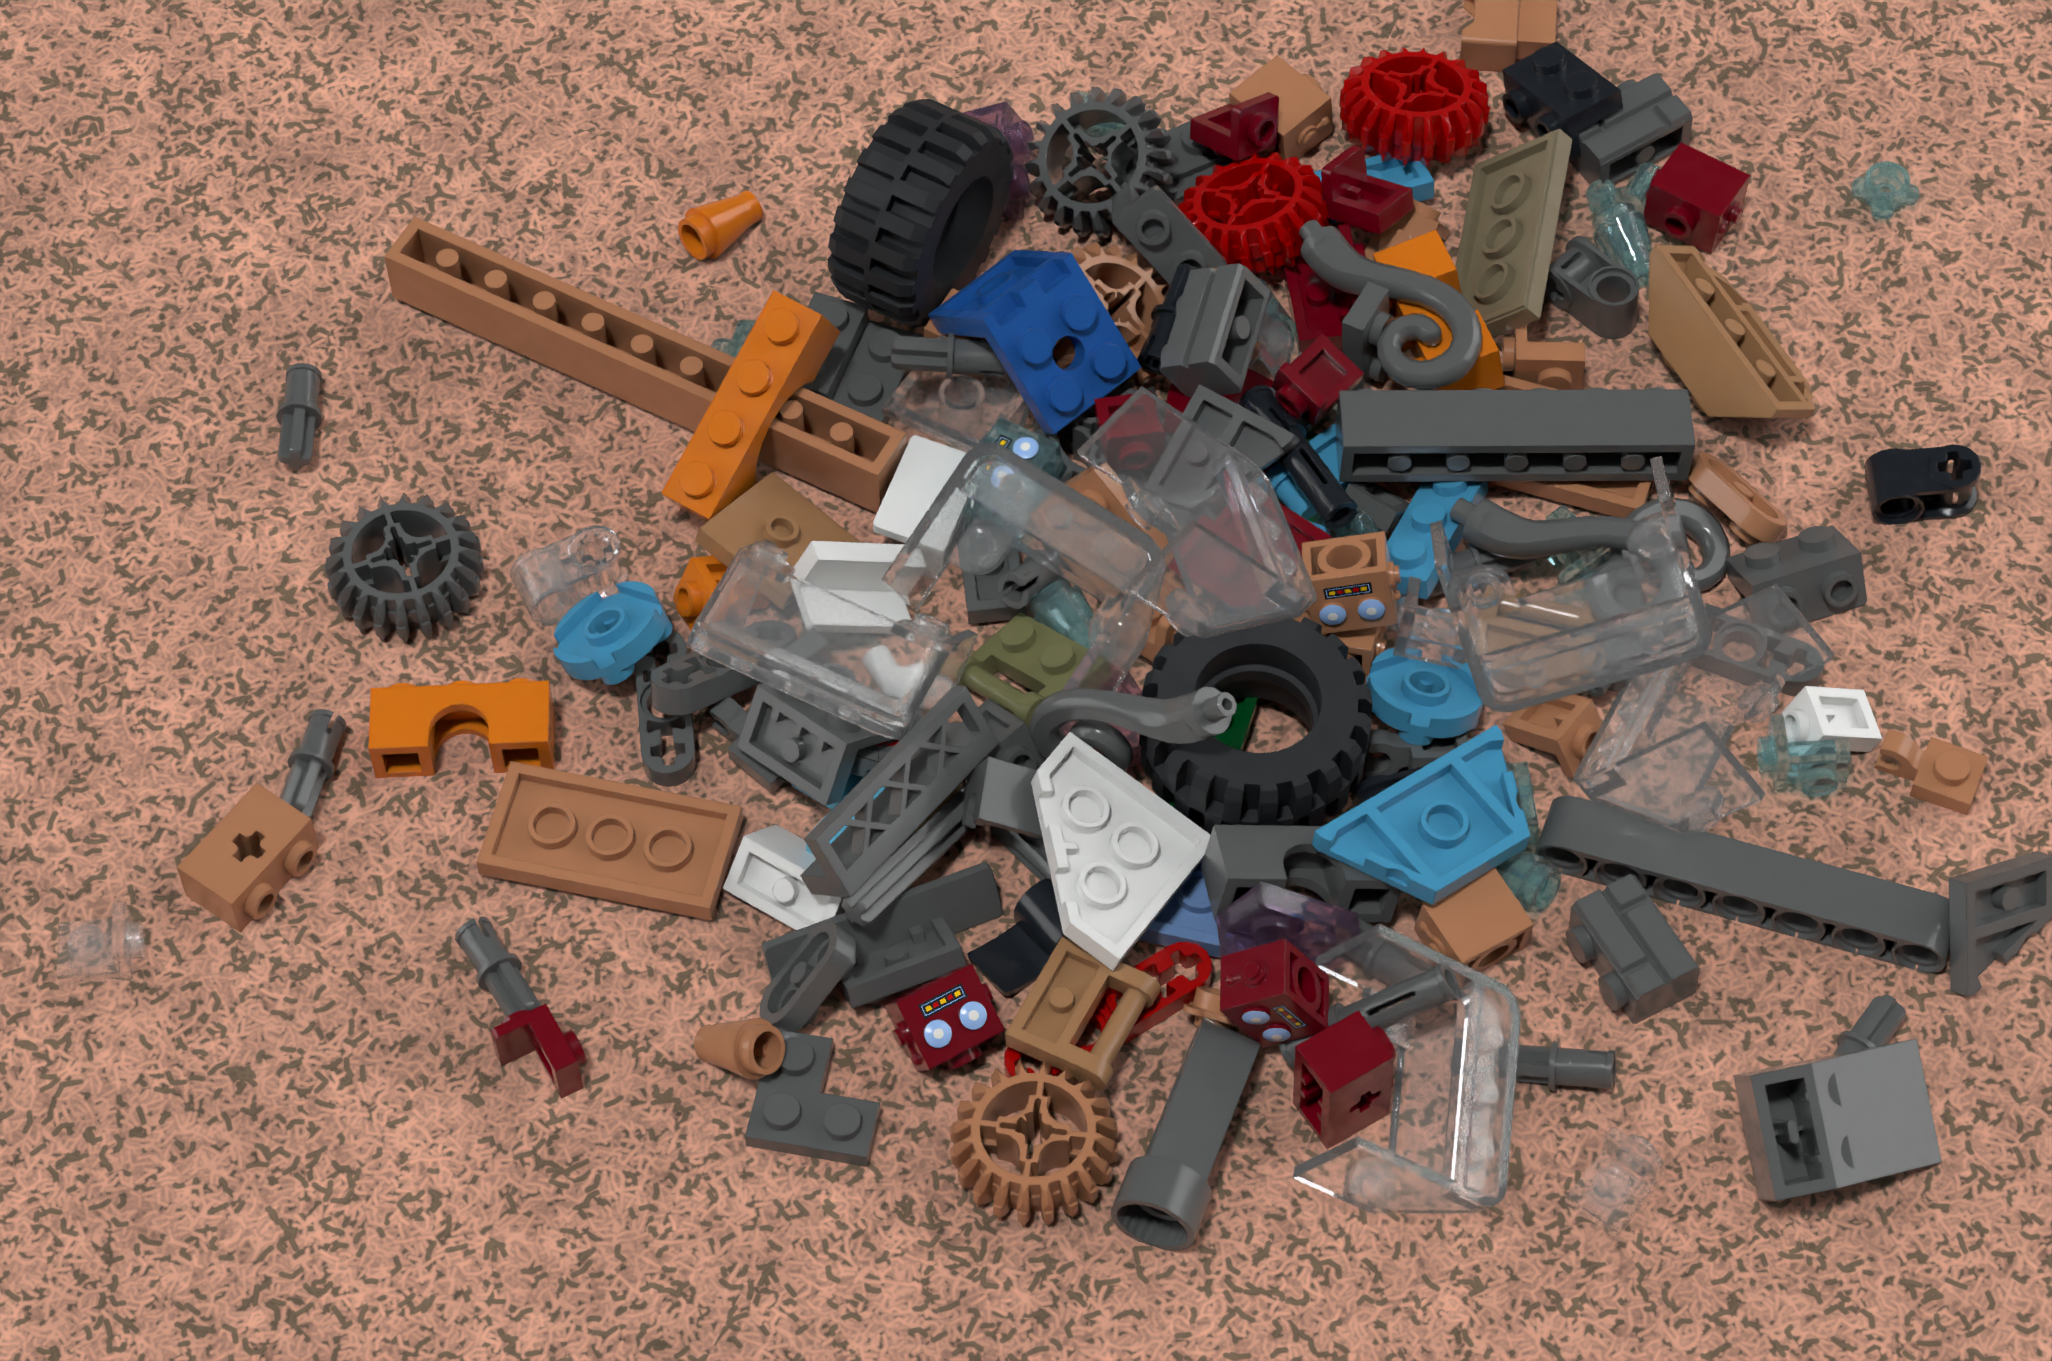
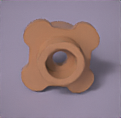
M1197 986L1194 1000L1190 1001L1189 1004H1184L1183 1011L1196 1015L1194 1022L1196 1026H1199L1203 1018L1230 1030L1232 1025H1236L1220 1012L1219 989Z

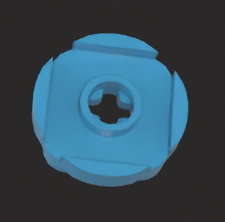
M637 581L615 584L620 593L602 599L599 592L596 591L579 601L563 616L554 632V637L559 645L558 648L553 647V651L568 675L580 680L601 678L606 685L618 684L626 680L633 673L636 662L650 652L656 644L664 641L671 634L673 629L672 623L666 615L664 605L651 586Z
M1399 646L1388 649L1375 657L1365 685L1371 689L1372 712L1389 726L1398 729V735L1403 741L1412 745L1426 746L1432 743L1433 738L1454 737L1477 727L1483 708L1482 698L1485 687L1483 679L1471 665L1464 662L1461 658L1442 651L1440 660L1421 656L1423 647Z

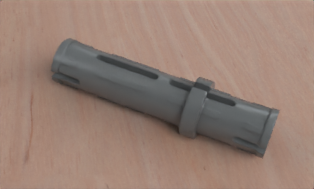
M1441 962L1432 969L1388 986L1347 1006L1339 1002L1329 1006L1328 1026L1330 1027L1359 1010L1372 1028L1379 1026L1384 1030L1446 1002L1459 999L1461 995L1460 987L1450 966L1445 962ZM1314 1035L1279 1044L1284 1059L1292 1069H1294L1295 1046Z

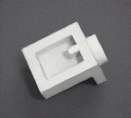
M1805 686L1776 719L1780 738L1783 741L1793 767H1806L1821 749L1871 752L1882 740L1864 690Z

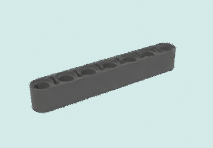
M1559 796L1553 799L1535 851L1536 861L1549 871L1558 873L1559 869L1562 868L1561 874L1605 886L1632 874L1635 875L1652 899L1675 905L1677 900H1680L1678 906L1733 921L1739 916L1738 922L1795 937L1796 932H1798L1797 938L1855 953L1857 948V954L1914 970L1915 966L1918 965L1917 970L1925 973H1936L1943 970L1950 952L1949 899L1947 897L1579 797Z

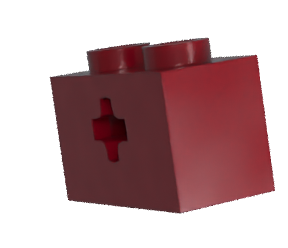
M1359 1010L1295 1046L1293 1104L1327 1150L1390 1113L1391 1089L1394 1087L1392 1079L1393 1061L1396 1058V1052L1385 1031L1379 1026L1372 1028Z

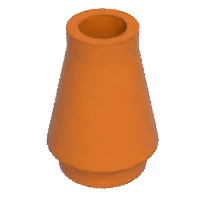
M745 190L736 196L688 209L685 218L678 223V234L683 246L694 258L703 260L709 256L711 259H716L751 225L762 219L763 210L756 196L750 191Z

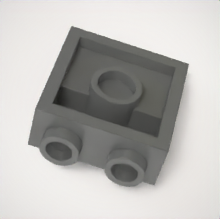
M814 292L809 305L806 307L822 314L840 331V334L814 381L802 387L887 424L912 371L894 369L891 366L892 340L896 336L922 337V335L869 320L868 308L854 302Z

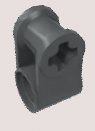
M1575 236L1567 242L1566 251L1550 264L1544 298L1558 309L1565 310L1594 334L1612 340L1624 338L1632 333L1637 324L1638 279L1632 271L1622 267L1600 251L1592 241L1583 236Z

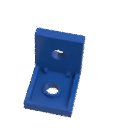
M1013 250L928 314L940 334L954 333V335L986 338L1042 430L1047 434H1056L1094 405V399L1103 398L1142 368L1072 253ZM1066 336L1074 345L1075 356L1067 368L1061 369L1054 361L1053 349L1056 342Z

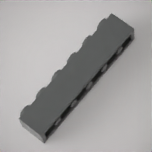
M1654 387L1649 389L1608 390L1606 388H1592L1589 390H1550L1547 388L1531 390H1491L1488 388L1474 390H1374L1366 388L1356 391H1339L1335 420L1339 482L1688 480L1695 449L1688 389Z

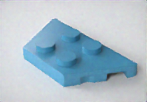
M1497 725L1492 726L1315 830L1312 845L1317 851L1431 905L1525 850L1530 838V832L1525 813L1516 801L1518 788L1513 771L1507 770L1502 746L1504 737L1501 729Z

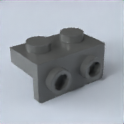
M1833 525L1828 527H1809L1802 530L1798 536L1776 543H1757L1746 548L1743 553L1726 558L1727 576L1730 582L1750 601L1752 619L1780 630L1863 606L1867 602L1861 552Z

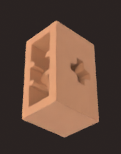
M256 783L177 866L186 896L241 933L253 919L259 920L270 912L277 900L278 892L293 876H302L312 866L319 849L312 819Z

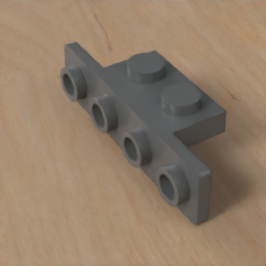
M983 862L906 890L867 927H862L858 923L850 924L845 919L846 912L821 922L831 921L851 932L855 937L856 963L851 973L837 983L853 1009L863 1004L880 1002L893 993L921 983H928L957 967L966 965L962 947L954 934L996 919L1002 915L1003 911L993 870L988 863ZM821 922L768 940L761 945L770 982L800 946L809 932Z

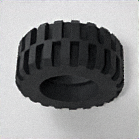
M919 99L904 103L903 108L895 109L888 116V122L885 125H880L872 135L873 140L868 148H864L857 160L858 165L852 177L849 176L843 191L845 194L842 203L836 209L833 220L835 228L834 232L830 234L828 245L831 255L827 259L828 270L832 274L830 278L844 298L912 328L926 326L930 320L928 314L942 304L952 288L960 291L976 279V273L980 265L985 263L991 251L989 247L992 240L998 234L1002 224L1001 216L1004 208L1008 205L1010 197L1008 188L1009 183L1013 180L1014 171L1010 164L1013 160V152L1000 129L932 99Z
M1255 607L1236 608V615L1224 617L1222 611L1203 616L1201 627L1196 628L1193 623L1188 624L1174 634L1173 645L1166 644L1161 647L1153 659V670L1146 674L1142 690L1143 697L1169 699L1204 687H1212L1221 693L1227 692L1231 694L1234 699L1254 697L1280 703L1295 712L1310 731L1294 745L1268 753H1252L1237 750L1220 742L1214 736L1196 743L1176 744L1139 734V745L1141 746L1140 760L1144 774L1153 779L1152 790L1168 804L1174 801V808L1192 822L1196 820L1204 824L1203 830L1210 835L1214 825L1323 826L1324 814L1326 813L1330 817L1337 815L1348 804L1349 793L1357 790V786L1362 779L1364 763L1367 759L1373 707L1371 689L1364 685L1366 674L1357 659L1354 657L1347 659V645L1334 634L1327 638L1321 634L1322 625L1307 617L1298 622L1289 618L1290 611L1272 608L1271 614L1255 613Z

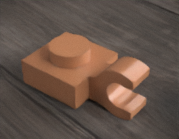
M1887 730L1874 768L1914 781L1910 797L1967 815L1988 757L1934 737L1930 738L1925 751L1908 735L1894 730Z

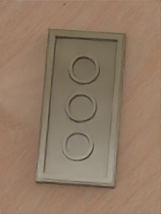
M1561 129L1554 130L1474 166L1455 267L1457 268L1461 294L1468 300L1474 310L1478 309L1492 338L1539 320L1541 317L1572 139Z

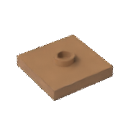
M774 472L769 473L702 525L695 539V542L782 612L796 602L788 575L811 541L859 543L858 539Z

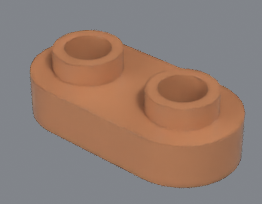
M1701 452L1691 464L1688 476L1691 485L1688 489L1696 499L1708 507L1714 509L1718 507L1732 520L1729 523L1730 529L1745 542L1751 545L1757 544L1760 541L1774 543L1788 524L1784 515L1734 469L1713 455Z

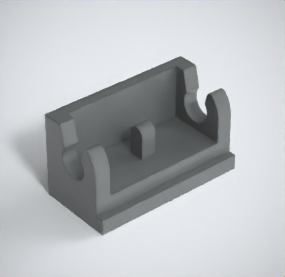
M988 756L966 777L965 786L967 787L962 825L975 829L976 824L981 826L988 824L1043 840L1031 785L1037 770Z

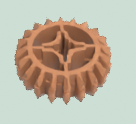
M1097 242L1086 245L1083 249L1078 246L1074 249H1069L1066 252L1073 254L1137 359L1153 322L1151 311L1156 305L1163 304V296L1166 294L1169 285H1157L1151 278L1154 267L1142 269L1138 266L1137 252L1122 258L1117 244L1106 247L1104 250ZM1066 336L1059 339L1053 349V355L1057 359L1056 365L1061 369L1067 368L1075 356L1074 345ZM1142 367L1120 385L1124 386L1132 378L1139 389L1150 378L1153 379L1158 374Z
M1044 1060L1038 1068V1073H1027V1068L1019 1061L1017 1066H1015V1076L1007 1078L1001 1071L995 1068L994 1073L991 1075L992 1088L975 1082L974 1087L971 1089L972 1101H960L957 1108L959 1121L953 1122L950 1128L951 1142L954 1143L953 1148L950 1149L952 1165H955V1168H959L958 1182L963 1189L973 1188V1201L977 1206L981 1207L993 1201V1213L997 1216L998 1220L1003 1218L1011 1208L1017 1209L1018 1222L1024 1227L1030 1219V1212L1041 1211L1042 1219L1048 1226L1054 1221V1208L1061 1207L1067 1215L1074 1218L1078 1212L1076 1197L1094 1205L1095 1200L1098 1198L1097 1185L1108 1186L1112 1178V1167L1110 1165L1115 1164V1161L1118 1160L1119 1152L1118 1144L1115 1143V1139L1118 1137L1117 1122L1114 1121V1118L1109 1117L1110 1104L1106 1097L1095 1098V1087L1092 1085L1091 1079L1075 1085V1077L1069 1067L1058 1077L1052 1076L1051 1066ZM1023 1110V1111H1022L1020 1114H1018V1115L1011 1116V1117H1006V1116H1008V1115H1010V1114H1012V1113H1014V1112ZM1049 1110L1071 1120L1080 1131L1071 1130V1124L1057 1122L1050 1116ZM1040 1125L1041 1144L1034 1145L1033 1156L1029 1159L1028 1140L1035 1138L1036 1127ZM987 1153L997 1154L998 1160L1013 1163L1018 1167L1020 1175L1003 1169ZM1064 1167L1055 1173L1045 1175L1051 1169Z

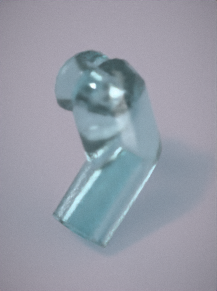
M1649 162L1641 163L1627 185L1616 188L1615 184L1608 179L1604 183L1600 179L1594 181L1586 191V198L1590 202V210L1596 216L1603 219L1639 214L1644 210L1646 203L1645 194L1649 190L1652 177L1656 170L1660 168Z

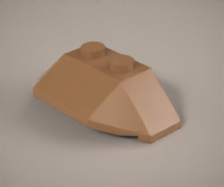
M1655 245L1649 257L1648 334L1662 352V359L1665 364L1678 374L1691 392L1694 404L1706 413L1708 417L1809 418L1816 410L1815 405L1812 403L1810 384L1750 303L1722 274L1704 263L1705 257L1695 246Z

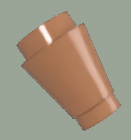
M752 1018L714 1025L707 1024L698 1030L694 1040L695 1052L701 1060L708 1061L751 1080H758L774 1073L780 1067L785 1055L783 1035L769 1021L763 1018Z

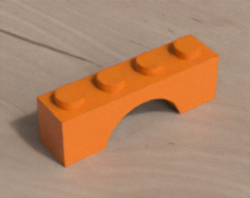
M773 290L661 494L680 508L708 522L757 483L756 466L758 455L772 421L784 403L797 389L814 381L840 331L822 314Z

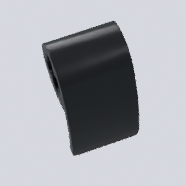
M1044 879L1037 882L1023 894L1014 909L1015 925L998 937L967 953L970 962L1005 996H1010L1035 982L1061 937L1069 939L1062 931L1052 879Z

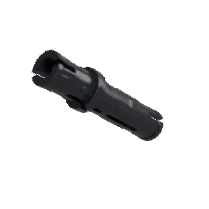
M1258 385L1249 389L1240 399V406L1288 430L1300 439L1295 448L1278 460L1321 517L1325 527L1329 530H1337L1348 525L1357 515L1358 511L1356 508L1358 506L1349 497L1328 466L1305 438L1307 433L1305 426L1298 418L1288 415L1277 401L1269 386Z

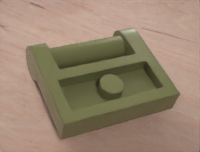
M1019 612L973 654H960L948 668L947 680L952 686H966L969 692L974 691L995 702L1024 721L1029 728L1033 711L1044 698L1061 690L1087 689L1106 670L1099 654ZM999 671L1031 689L1032 692L1024 693L993 674Z

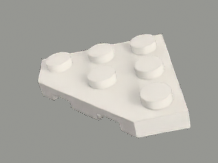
M1069 732L1036 771L1031 785L1063 934L1114 971L1201 863L1211 835L1073 733Z

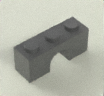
M1214 825L1201 864L1215 921H1274L1285 886H1301L1316 892L1324 899L1332 922L1362 919L1365 922L1390 923L1402 890L1317 851L1312 845L1315 830L1322 826Z

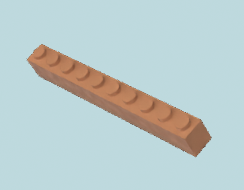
M415 216L384 256L394 298L694 432L735 360V357ZM800 387L788 398L772 421L763 440L758 460L877 513L907 447V434Z

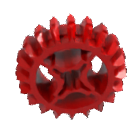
M1401 47L1399 53L1392 54L1386 50H1381L1378 58L1363 57L1361 65L1350 68L1349 77L1344 80L1343 89L1340 91L1339 107H1341L1340 119L1342 120V130L1349 133L1350 143L1362 145L1365 154H1381L1382 162H1387L1391 159L1400 160L1403 162L1404 167L1410 161H1420L1425 167H1428L1430 161L1437 160L1443 164H1449L1452 155L1457 157L1467 156L1469 148L1479 146L1480 137L1485 133V125L1489 122L1490 112L1487 83L1480 80L1478 70L1466 68L1465 60L1463 59L1449 60L1446 52L1435 55L1426 53L1425 48L1419 52H1409L1405 47Z
M1278 152L1271 154L1267 158H1260L1257 153H1254L1250 159L1242 161L1233 159L1232 164L1224 167L1213 165L1211 175L1197 176L1196 187L1184 190V201L1178 205V208L1224 257L1227 265L1239 263L1246 266L1254 275L1265 271L1274 275L1275 268L1282 265L1295 266V258L1301 256V247L1304 242L1299 235V230L1306 222L1316 220L1322 227L1330 226L1327 203L1324 201L1321 181L1314 173L1312 166L1301 165L1297 156L1283 160Z

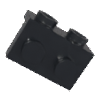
M1557 41L1538 49L1533 54L1502 70L1505 87L1502 102L1510 119L1516 124L1521 123L1538 137L1561 129L1572 139L1569 161L1581 156L1578 132L1623 108L1621 90Z

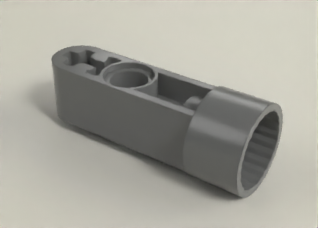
M1206 1018L1201 1020L1185 1054L1144 1156L1137 1157L1130 1162L1111 1208L1112 1220L1125 1234L1138 1242L1168 1251L1184 1250L1192 1246L1212 1197V1190L1207 1183V1179L1260 1047L1259 1042Z

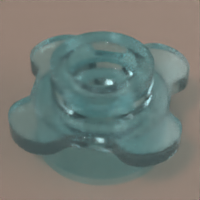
M1888 161L1872 165L1867 170L1865 177H1858L1853 181L1851 188L1852 194L1857 198L1864 199L1871 207V214L1878 219L1891 218L1896 209L1904 205H1914L1919 198V189L1915 185L1910 184V176L1906 169L1897 163ZM1887 189L1890 191V193L1882 192L1880 190Z

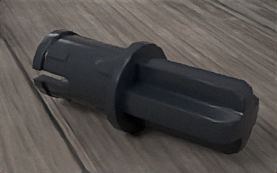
M1181 264L1177 267L1163 304L1156 305L1152 309L1151 318L1153 322L1137 358L1139 364L1144 369L1158 375H1163L1160 372V356L1162 348L1168 343L1175 321L1176 302L1183 295L1190 270L1199 269L1189 264Z

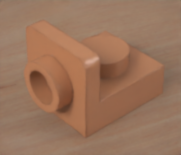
M1538 683L1503 723L1511 741L1555 754L1565 776L1578 780L1609 743L1608 734L1591 699Z

